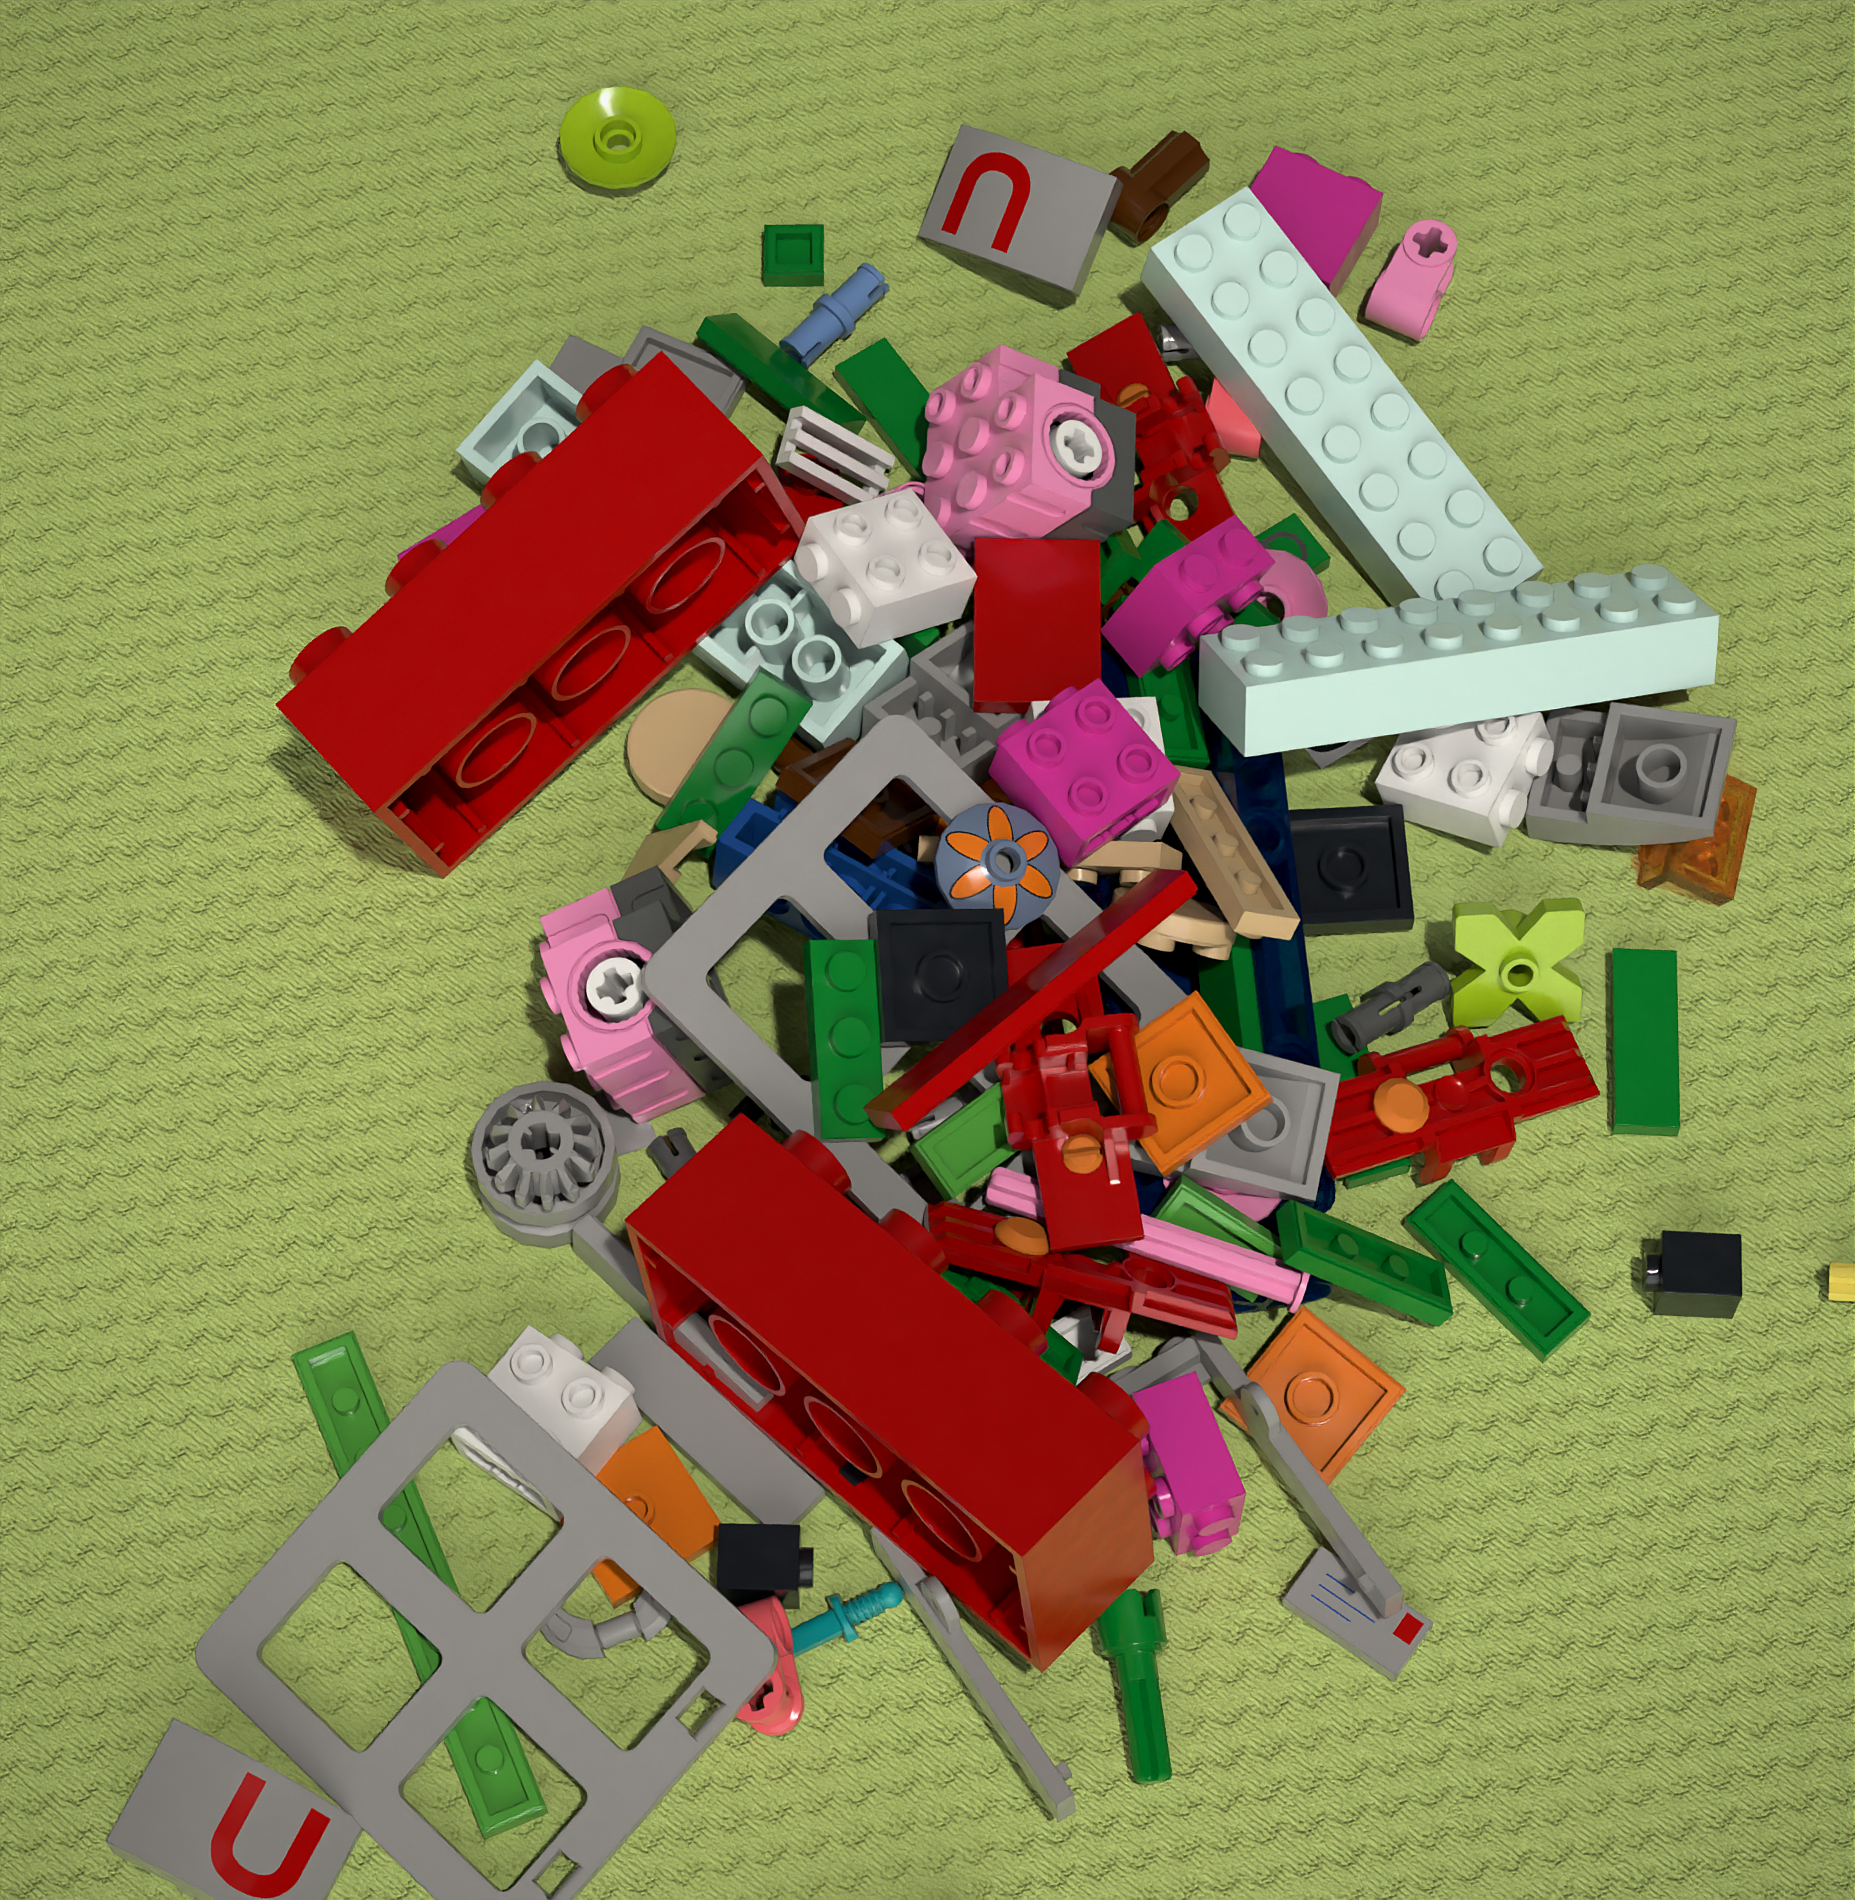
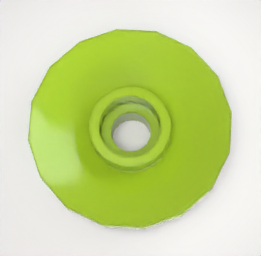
M628 86L604 87L582 96L566 112L559 130L561 154L572 172L589 184L609 189L636 187L656 178L671 162L677 146L675 120L666 105L649 92ZM617 145H624V146L628 147V148L623 149V150H612V149H611V148H613L614 146H617Z

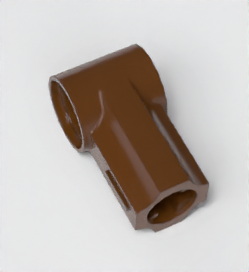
M1172 130L1131 169L1120 166L1113 170L1109 175L1117 177L1124 186L1109 222L1137 244H1142L1149 240L1165 222L1171 205L1209 171L1210 159L1202 150L1200 142L1185 130L1182 133Z

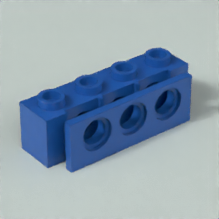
M782 790L775 796L774 810L750 798L717 840L713 885L719 887L799 803ZM839 834L824 851L826 864L873 911L950 909L937 887L935 870L895 848L872 859ZM777 899L764 912L813 940H828L786 899Z

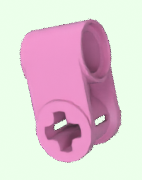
M1434 219L1420 220L1410 226L1388 268L1381 273L1373 288L1366 307L1365 319L1417 341L1424 339L1453 276L1454 268L1452 261L1457 249V239L1450 226Z

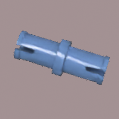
M862 263L857 268V271L831 295L823 294L813 303L814 311L788 336L779 341L780 348L786 350L785 352L805 369L810 367L811 363L838 337L844 339L856 329L855 321L881 296L889 292V285L883 282L885 281L883 275L872 265Z

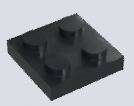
M1402 804L1276 811L1275 827L1281 888L1301 919L1293 935L1412 930L1415 918Z
M1004 908L875 910L869 914L870 939H874L881 1046L940 1045L1009 989Z

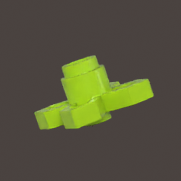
M1542 899L1529 915L1512 909L1499 911L1492 902L1457 903L1452 907V941L1454 948L1476 963L1451 981L1450 1013L1455 1027L1459 1025L1466 1027L1492 1026L1517 998L1540 1021L1564 1015L1567 1023L1580 1020L1582 987L1579 977L1558 963L1584 944L1585 913L1580 899Z

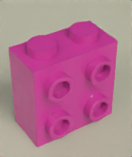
M1275 145L1250 190L1336 299L1378 227L1383 192L1373 189L1363 179L1354 176L1346 177L1319 165L1315 159L1306 154L1292 153Z
M1235 514L1154 565L1102 627L1101 633L1139 678L1160 665L1166 671H1170L1192 654L1196 649L1194 643L1200 640L1201 635L1222 633L1225 627L1235 624L1236 621L1230 614L1233 611L1238 613L1246 608L1264 591L1259 581L1275 564V560Z
M1099 678L1079 691L1074 686L1064 689L1048 703L1044 709L1045 714L1030 724L1023 718L1010 725L995 742L998 749L988 770L991 777L1018 808L1026 810L1046 827L1057 847L1058 856L1069 869L1165 805L1181 776V773Z
M1196 1371L1132 1393V1399L1142 1410L1150 1426V1432L1141 1440L1143 1465L1152 1476L1157 1487L1156 1494L1148 1501L1150 1524L1156 1537L1159 1540L1168 1537L1176 1556L1192 1550L1196 1556H1204L1225 1548L1232 1542L1231 1536L1238 1534L1246 1491Z

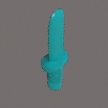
M885 1582L877 1590L872 1588V1592L866 1591V1595L860 1594V1598L854 1597L852 1602L848 1600L846 1605L839 1593L828 1597L827 1600L831 1610L791 1628L794 1642V1658L841 1635H844L847 1643L858 1639L859 1635L854 1624L860 1625L862 1620L867 1622V1618L871 1620L873 1615L877 1617L879 1612L883 1614L885 1609L897 1607L903 1600V1589L895 1582Z

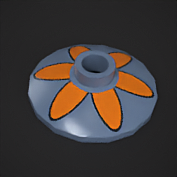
M1003 802L977 804L956 815L939 836L933 859L936 884L949 908H1004L1005 931L1017 930L1039 918L1055 898L1061 875L1058 850L1046 827L1026 810ZM1002 851L1011 856L1014 863L1011 873L1003 872L998 868L996 864L997 852Z

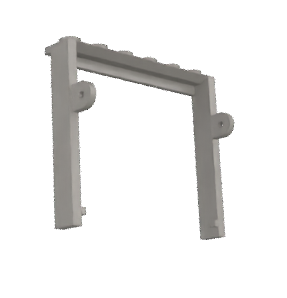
M1198 1331L1193 1335L1189 1332L1179 1334L1161 1348L1157 1357L1137 1369L1135 1366L1125 1367L1109 1378L1119 1385L1131 1398L1132 1393L1196 1371L1201 1386L1212 1381L1225 1399L1227 1397L1231 1399L1245 1421L1244 1423L1248 1427L1251 1436L1384 1619L1402 1609L1403 1589L1284 1428L1267 1393L1257 1382L1249 1380L1217 1335ZM875 1527L871 1528L874 1551L881 1563L885 1564L893 1578L901 1586L904 1594L1057 1822L1059 1823L1075 1813L1074 1794L1065 1782L1072 1777L1070 1769L1064 1761L1054 1766L961 1628L957 1609L941 1582L934 1575L927 1578L920 1566Z

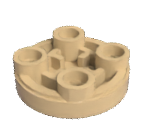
M686 688L664 693L646 704L632 722L627 739L630 770L640 788L654 800L666 805L733 703L712 691Z
M1132 887L1114 889L1110 905ZM1190 898L1137 943L1156 950L1171 952L1174 950L1175 942L1179 941L1193 944L1191 950L1202 956L1228 960L1237 932H1234L1229 926L1225 915L1219 907Z

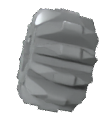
M536 1095L531 1102L532 1112L525 1114L520 1108L510 1104L509 1109L506 1111L510 1125L493 1124L490 1130V1137L496 1146L486 1152V1160L490 1169L498 1171L494 1180L497 1189L501 1193L515 1190L516 1203L522 1208L530 1204L535 1196H541L543 1208L551 1212L555 1207L554 1195L562 1193L567 1199L576 1202L580 1197L577 1182L594 1181L597 1174L595 1165L591 1160L600 1155L598 1139L588 1136L592 1128L591 1121L585 1114L571 1117L570 1104L564 1098L551 1111L545 1110L543 1099ZM543 1147L550 1148V1158L537 1159V1149Z

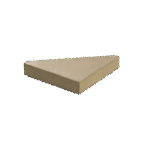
M698 820L646 835L621 881L658 865L674 884L682 876V873L674 867L690 851L712 846L717 840L718 832L703 820Z

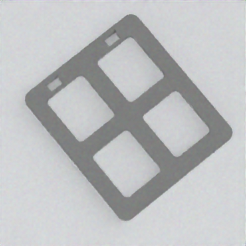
M889 715L877 722L645 962L641 971V985L646 995L788 1136L797 1129L806 1131L814 1136L811 1082L803 1080L708 986L706 976L711 967L777 899L790 901L828 940L870 939L869 914L874 911L826 864L824 851L892 779L899 778L904 780L947 824L956 815L977 804L995 803L912 719L904 715ZM1002 851L997 852L996 864L998 868L1003 872L1011 873L1014 867L1011 856ZM1060 868L1061 875L1055 898L1039 918L1044 920L1066 942L1102 913L1103 910ZM1023 927L1017 930L1005 931L1006 945ZM1136 944L1098 974L1132 1008L1138 1017L1140 1029L1187 997ZM913 1045L881 1046L883 1077ZM994 1060L969 1080L981 1093L1000 1080L995 1071ZM1090 1073L1089 1080L1093 1101H1097L1099 1105L1100 1115L1103 1117L1115 1116L1117 1114L1116 1107L1093 1074ZM866 1142L823 1143L842 1164L851 1180L852 1188L847 1194L876 1223L891 1209L897 1208L912 1216L925 1228L924 1211L928 1203ZM1019 1150L1004 1167L1038 1179L1032 1151ZM986 1188L968 1207L982 1210L987 1205L985 1201ZM1009 1212V1213L1005 1216V1217H1007V1218H1012V1217H1023V1218H1027V1217H1024V1216H1021V1215H1018V1214H1015V1213H1012V1212Z
M461 1360L448 1362L436 1371L198 1641L195 1653L197 1665L203 1674L346 1813L353 1816L354 1820L436 1900H575L770 1678L778 1662L777 1648L767 1634L480 1369ZM461 1426H469L558 1508L564 1516V1525L558 1534L486 1613L475 1611L403 1543L383 1521V1514L386 1508L455 1430ZM605 1559L615 1561L699 1639L710 1652V1662L642 1741L629 1751H624L529 1662L526 1657L528 1643L593 1569ZM341 1562H347L434 1644L442 1654V1663L437 1671L369 1748L362 1752H357L262 1658L263 1648L331 1570ZM706 1689L715 1698L721 1700L722 1703L693 1735L692 1731L680 1718ZM484 1697H489L577 1780L587 1792V1801L584 1807L508 1891L498 1889L406 1800L403 1793L406 1781L473 1705ZM563 1852L572 1861L577 1862L579 1866L550 1898L549 1893L537 1883V1880Z

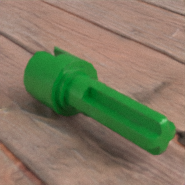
M1156 1588L1151 1589L1146 1596L1142 1597L1136 1589H1127L1096 1619L1101 1655L1108 1656L1110 1661H1116L1133 1775L1139 1784L1149 1785L1162 1783L1171 1779L1172 1776L1156 1655L1162 1653V1648L1167 1646L1168 1643L1160 1590Z

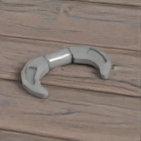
M643 1589L639 1598L633 1603L635 1612L624 1613L598 1623L595 1627L593 1620L569 1614L563 1607H560L541 1628V1631L550 1643L570 1656L581 1659L606 1658L603 1648H612L622 1642L642 1636V1633L648 1642L666 1628L673 1615Z

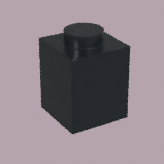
M1662 1230L1654 1252H1645L1642 1265L1643 1292H1653V1315L1732 1319L1742 1298L1741 1234Z
M719 1523L716 1588L736 1607L773 1595L779 1599L784 1609L800 1610V1588H813L814 1547H802L800 1525Z

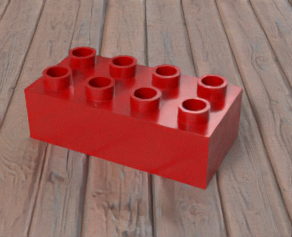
M662 350L639 371L631 364H621L611 368L597 378L578 402L575 416L581 424L544 458L535 451H527L513 457L501 466L489 479L481 493L480 504L486 511L449 545L441 539H430L410 550L398 561L387 577L385 592L391 599L354 633L344 626L334 627L323 632L303 648L291 665L289 679L295 687L275 705L363 802L443 879L795 556L806 525L766 458Z
M741 1112L624 1220L658 1337L758 1430L872 1528L878 1529L920 1566L929 1577L934 1575L950 1595L1043 1673L1155 1561L1148 1501L1156 1494L1157 1487L1152 1476L1143 1465L1141 1440L1150 1432V1426L1144 1413L1119 1385L1105 1375L1098 1372H1090L1075 1387L1042 1360L1040 1356L1048 1349L1047 1339L1035 1320L1011 1297L999 1290L990 1289L974 1304L941 1277L949 1268L948 1259L935 1238L912 1216L900 1209L893 1208L876 1223L844 1196L852 1188L851 1180L833 1153L814 1136L806 1131L797 1129L780 1144ZM695 1311L709 1323L716 1339L732 1360L757 1384L774 1394V1397L758 1412L720 1381L708 1364L703 1366L675 1342L673 1331ZM849 1461L853 1466L870 1477L853 1486L838 1471Z

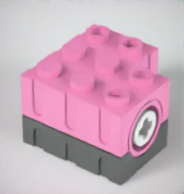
M1002 344L931 392L925 407V417L930 424L927 431V451L922 463L923 473L927 476L924 505L973 571L975 537L1100 540L1101 544L1112 533L1121 531L1133 524L1136 413L1101 400L1100 384L1066 370H1058V367Z
M658 865L611 885V891L608 888L602 889L540 917L545 935L548 940L539 944L540 954L548 976L540 979V985L549 1007L555 1015L562 1013L569 1031L560 1037L564 1052L576 1072L584 1070L589 1083L596 1092L603 1089L607 1100L614 1110L623 1108L638 1124L647 1122L706 1095L705 1091L710 1094L735 1083L646 995L642 988L641 971L645 962L694 912L691 904ZM714 964L707 973V984L731 1008Z

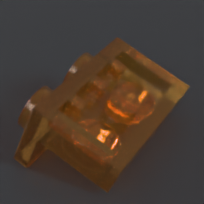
M1727 774L1714 835L1684 842L1640 845L1638 859L1641 865L1637 885L1650 890L1668 881L1718 906L1734 900L1757 788Z

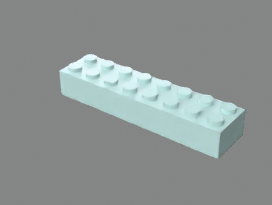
M1248 186L1150 248L1140 276L1141 281L1239 408L1252 422L1259 434L1393 607L1400 606L1402 601L1411 598L1437 601L1458 598L1461 592L1478 589L1489 592L1516 589L1520 583L1537 580L1544 569L1542 563Z
M536 359L460 444L456 452L470 474L485 486L493 474L513 457L527 451H535L544 458L581 424L576 419L575 411L582 394ZM791 559L691 651L740 691L743 690L760 665L812 698L813 705L795 733L816 752L847 737L856 741L862 734L863 706L910 676L909 657L905 649L893 639L858 649L843 627H840L834 621L827 605L810 582H807L801 576L797 564Z
M1641 564L1633 567L1631 572L1613 575L1588 572L1575 576L1574 580L1549 584L1541 581H1526L1518 584L1516 589L1498 592L1478 589L1461 592L1458 598L1437 601L1411 598L1402 601L1400 606L1377 610L1368 607H1351L1343 610L1341 615L1316 619L1302 615L1285 618L1282 624L1262 627L1245 624L1230 625L1225 627L1222 633L1200 636L1199 706L1244 757L1712 685L1715 684L1720 615L1668 571L1667 568L1655 564Z

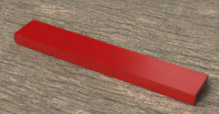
M1154 869L867 1103L863 1109L874 1126L904 1132L913 1127L1196 894L1198 887L1187 870Z

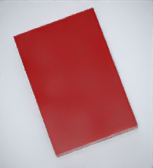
M975 537L974 572L978 577L974 585L973 712L1027 713L1031 701H1051L1056 695L1070 686H1074L1079 691L1097 678L1101 680L1100 540Z

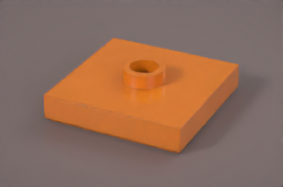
M1197 990L1140 1029L1139 1033L1134 1036L1148 1113L1156 1116L1158 1125L1157 1133L1138 1140L1164 1177L1274 1101ZM1109 1051L1087 1067L1120 1115H1122Z
M1303 1305L1246 1374L1251 1382H1257L1267 1393L1278 1413L1280 1422L1327 1486L1331 1484L1406 1391L1404 1386ZM1227 1397L1218 1410L1251 1436L1248 1427L1244 1423L1245 1421L1231 1399Z
M657 1425L619 1447L596 1475L608 1489L689 1563L718 1546L719 1523L721 1521ZM564 1516L560 1522L558 1521L561 1528L564 1525ZM612 1559L601 1561L591 1572L614 1609L639 1595L644 1589Z

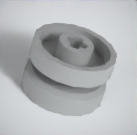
M542 1080L513 1087L490 1103L475 1126L471 1155L483 1208L497 1228L522 1244L553 1248L573 1243L572 1228L588 1213L604 1223L616 1205L621 1175L610 1118L596 1100L570 1084ZM536 1095L543 1099L545 1110L551 1111L564 1098L570 1104L571 1117L585 1114L590 1119L592 1128L588 1136L598 1139L600 1155L591 1160L595 1165L597 1174L594 1181L577 1182L580 1197L576 1202L567 1199L562 1193L554 1195L555 1207L551 1212L543 1208L541 1196H535L530 1204L522 1208L516 1203L515 1190L501 1193L497 1189L494 1180L498 1171L490 1169L486 1160V1152L496 1146L490 1137V1130L493 1124L510 1125L506 1113L510 1104L520 1108L525 1114L532 1112L531 1102ZM543 1147L537 1149V1159L550 1158V1148Z

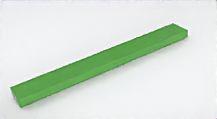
M353 1330L291 1355L340 1479L391 1423ZM412 1479L386 1508L383 1514V1521L403 1543L460 1595L415 1481ZM391 1605L422 1685H424L440 1667L442 1654L434 1644ZM489 1697L479 1699L444 1740L483 1838L486 1840L548 1814V1810L511 1718Z

